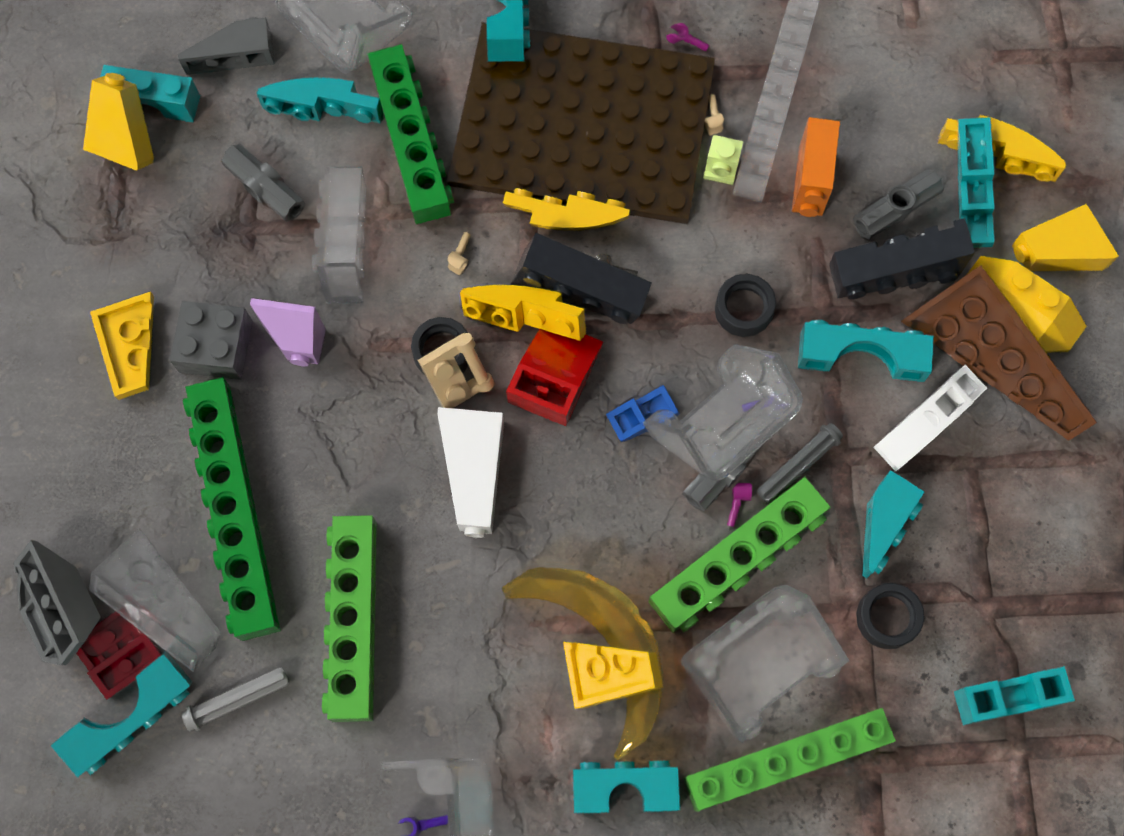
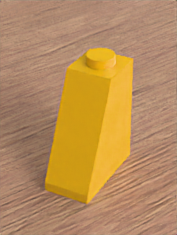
M106 73L105 76L92 80L83 150L138 171L153 164L154 156L137 86L126 81L125 77L120 74Z
M1087 204L1022 232L1012 245L1016 259L1023 263L1025 268L1030 271H1103L1119 257Z

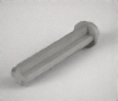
M277 668L195 707L189 705L186 707V711L181 713L183 722L188 731L195 729L198 732L201 730L202 725L288 686V677L283 668Z

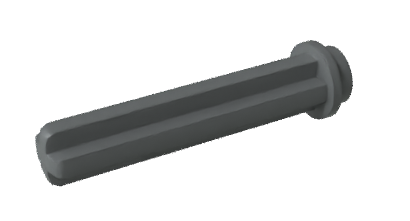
M829 423L827 426L822 425L820 427L821 432L758 488L757 493L766 503L773 502L830 448L839 446L841 444L840 439L843 438L841 431L832 423Z

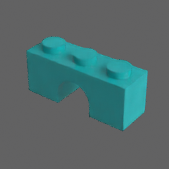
M103 65L100 77L105 76L106 73H116L124 76L126 81L136 84L141 104L157 108L165 118L194 122L201 95L192 78Z
M1065 666L1004 681L997 680L964 687L954 691L963 725L1075 701Z
M634 761L614 762V768L601 769L600 762L580 763V769H573L574 814L609 813L610 793L616 786L621 784H629L639 790L643 801V812L680 811L678 767H670V761H649V768H635Z

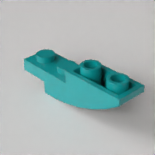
M321 77L292 79L258 88L256 93L262 108L267 112L276 115L281 113L293 115L302 121L310 119L320 121L323 111L335 117L342 115L353 117L363 123H381L383 116L380 98L358 94L354 81Z

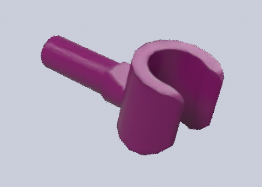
M684 23L670 26L678 33V35L671 33L666 36L670 43L676 44L684 41L707 51L709 44L689 34L688 27Z
M738 483L733 487V502L727 526L735 528L741 501H751V483Z

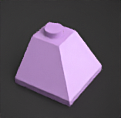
M251 298L250 305L286 359L290 360V363L297 366H308L309 363L319 364L326 329L315 307Z

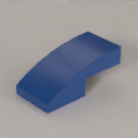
M664 385L638 400L633 398L606 414L621 442L648 432L680 415Z

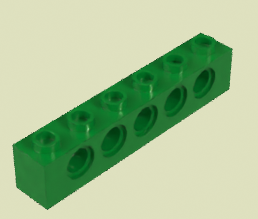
M402 44L367 53L415 224L450 216L449 204L454 203L450 185L444 186L441 177L446 176L442 158H435L434 151L439 149L434 132L428 133L426 125L431 124L427 107H420L418 99L423 98L419 80H412L411 73L416 71L411 54L405 56ZM397 79L402 80L398 83H392V81ZM402 105H409L406 109H399ZM409 131H418L414 135H406ZM417 157H425L421 162L413 161ZM425 183L434 184L431 188L428 189L421 188V186Z

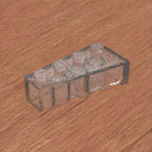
M362 166L325 167L324 180H319V195L322 198V204H317V220L320 223V228H315L314 232L315 246L318 247V253L312 255L313 272L319 274L326 304L364 303V292L359 279L364 278L362 249H365L363 222H365L366 183Z
M140 528L92 571L89 590L192 672L216 649L221 631Z

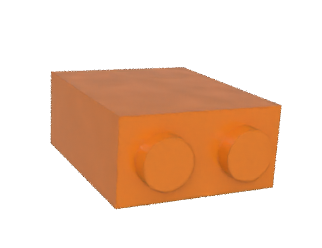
M808 118L799 146L792 212L800 213L805 217L823 215L833 190L840 121Z

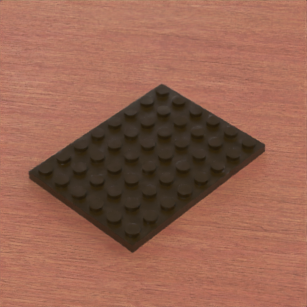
M482 22L447 179L448 185L505 195L506 191L514 193V189L518 188L532 192V198L544 200V196H550L562 200L564 205H567L569 194L577 196V192L581 191L595 195L594 201L607 203V199L624 202L626 203L625 208L630 209V215L688 224L715 64L714 57L523 28V30L530 31V48H524V61L488 62L487 23Z

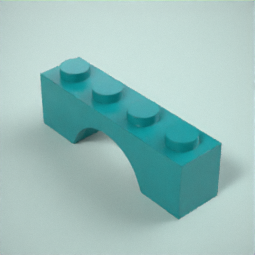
M497 0L503 3L506 8L493 16L487 17L488 62L524 61V48H530V31L523 30V27H529V8H523V5H529V0Z
M812 320L805 322L800 333L798 368L829 372L833 364L841 356L850 352L862 351L880 358L888 367L892 379L925 382L932 373L934 336L924 335L923 332L917 330H909L902 333L893 332L888 327L866 329L860 328L859 325L853 323L838 326L829 325L824 320Z
M167 651L136 676L139 698L137 706L131 715L122 721L112 724L95 723L83 718L51 745L77 778L85 771L92 775L107 762L104 756L113 748L120 752L135 739L132 733L141 725L148 729L163 716L159 712L168 703L175 707L190 694L187 688L191 685L192 680Z

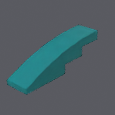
M990 118L958 119L959 219H966L973 248L993 247L995 243L992 181L994 177Z

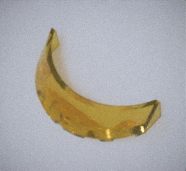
M545 567L528 569L502 587V592L506 599L533 598L546 600L574 611L591 623L605 638L610 647L657 652L663 684L662 664L655 636L648 622L640 617L637 606L616 587L584 571ZM663 687L627 697L624 730L619 745L612 756L615 762H618L646 741L659 711Z

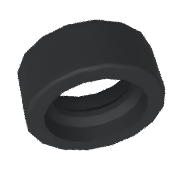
M746 273L735 275L723 283L718 291L714 308L716 319L723 329L732 335L749 337L755 336L766 329L773 318L777 303L775 292L767 281L759 276ZM737 290L752 291L762 299L764 305L763 313L754 321L738 320L730 315L727 309L728 297Z
M436 317L427 320L417 328L412 337L411 350L415 364L422 374L424 372L418 360L424 357L423 349L426 340L432 335L442 332L451 333L455 337L468 333L461 323L452 318ZM460 353L456 362L463 373L469 365L463 353Z
M883 583L872 588L860 600L856 611L857 626L862 636L872 645L883 649H897L913 641L921 632L925 620L924 608L918 596L908 587L897 583ZM894 597L906 605L910 621L903 633L896 636H888L880 633L874 627L870 612L873 604L878 599Z

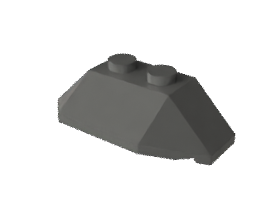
M30 540L14 562V571L18 573L17 596L19 611L42 662L67 665L84 644L101 617L77 568L39 542Z

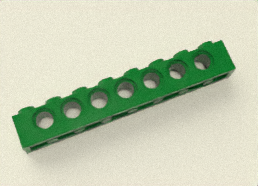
M224 377L185 386L187 398H183V405L186 415L191 417L193 427L189 428V436L193 447L197 446L199 458H195V466L199 477H203L205 488L201 489V497L205 508L209 507L211 519L207 520V528L211 539L215 538L217 550L213 551V558L217 570L222 571L224 581L219 583L222 600L224 602L228 601L230 614L226 615L228 631L241 641L280 632L281 628L231 387ZM218 412L214 421L205 423V417L209 413ZM218 441L224 442L219 452H210L214 443ZM224 471H229L230 476L228 480L217 484L218 475ZM229 502H236L235 510L231 514L223 515L224 506ZM242 532L241 542L236 546H229L230 537L234 533ZM247 563L249 565L248 573L242 578H236V568L241 564ZM248 595H255L254 606L249 610H242L241 603L243 599Z

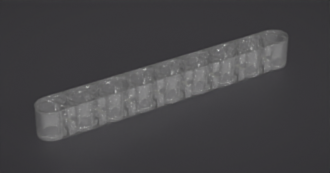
M820 0L788 1L732 193L734 196L760 203L763 201Z

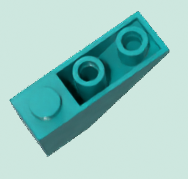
M891 470L883 478L867 503L862 576L866 579L873 572L880 574L889 560L885 553L891 545L897 547L907 532L902 528L906 520L909 518L913 521L924 505L919 502L924 491Z

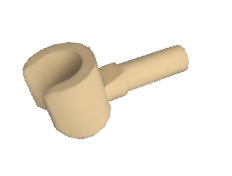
M711 94L709 95L711 117L705 118V128L708 135L722 132V124L724 122L723 115L719 114L716 95Z
M464 232L458 248L448 256V269L457 275H461L469 262L468 259L462 256L471 236L467 232Z

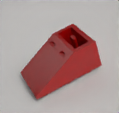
M539 329L519 362L507 388L508 403L567 427L604 342L586 334L579 341Z

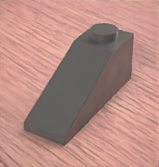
M250 17L246 20L235 21L179 53L178 60L185 74L274 65L272 33L266 17Z

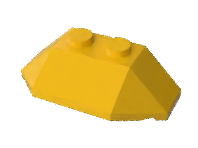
M980 256L968 273L982 264L1047 353L1069 352L1087 327L1072 299L1016 261Z

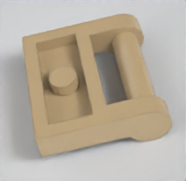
M463 333L418 360L443 408H454L477 393L490 391L494 387L495 382L491 374L486 373L474 349L475 341L470 333ZM459 353H463L474 375V378L467 382L454 358Z

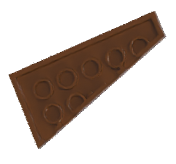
M982 264L900 321L913 330L923 332L924 335L934 336L933 345L946 352L962 366L966 365L979 378L992 387L994 386L1008 396L1010 400L1025 408L1068 441L1097 423L1095 417Z

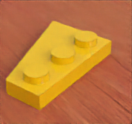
M151 291L90 312L113 393L118 400L149 390L154 295Z
M563 642L575 709H583L663 687L657 652Z

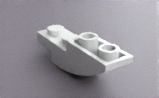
M964 365L877 443L874 449L896 472L971 406L974 400L987 387Z

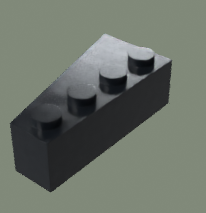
M966 219L953 221L954 227L939 231L938 225L925 228L924 233L910 239L905 234L894 236L880 247H878L877 242H871L834 252L829 266L837 298L848 297V299L853 300L864 297L867 293L877 291L879 294H888L901 287L909 286L910 289H917L927 285L929 282L939 281L941 284H946L957 280L975 254Z
M538 233L534 234L524 250L511 285L529 286L559 292L562 294V302L610 317L613 321L620 324H632L640 316L652 284L650 281Z

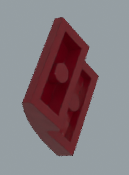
M129 603L95 625L84 644L76 652L88 669L87 674L106 700L136 680V676L162 655L155 641Z

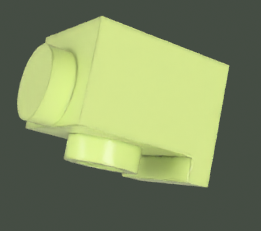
M713 135L703 179L733 185L743 141Z

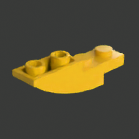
M984 115L978 117L990 118L993 156L997 157L995 168L1003 169L1010 174L1032 176L1039 181L1056 182L1064 171L1066 162L1042 141L998 119ZM947 118L940 132L938 143L958 150V120Z
M518 188L514 189V193L506 191L503 204L506 207L532 213L530 220L532 226L551 230L582 231L597 229L629 219L630 209L625 208L626 203L613 199H607V203L594 201L595 195L581 191L577 192V196L569 194L566 206H562V200L550 196H544V200L532 198V192Z
M517 285L476 286L463 288L460 291L463 315L516 332H519L525 324L579 341L586 334L584 309L562 303V294L559 292Z

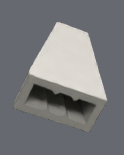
M438 407L437 414L458 528L460 531L465 532V536L483 538L484 533L492 534L504 429L503 413Z

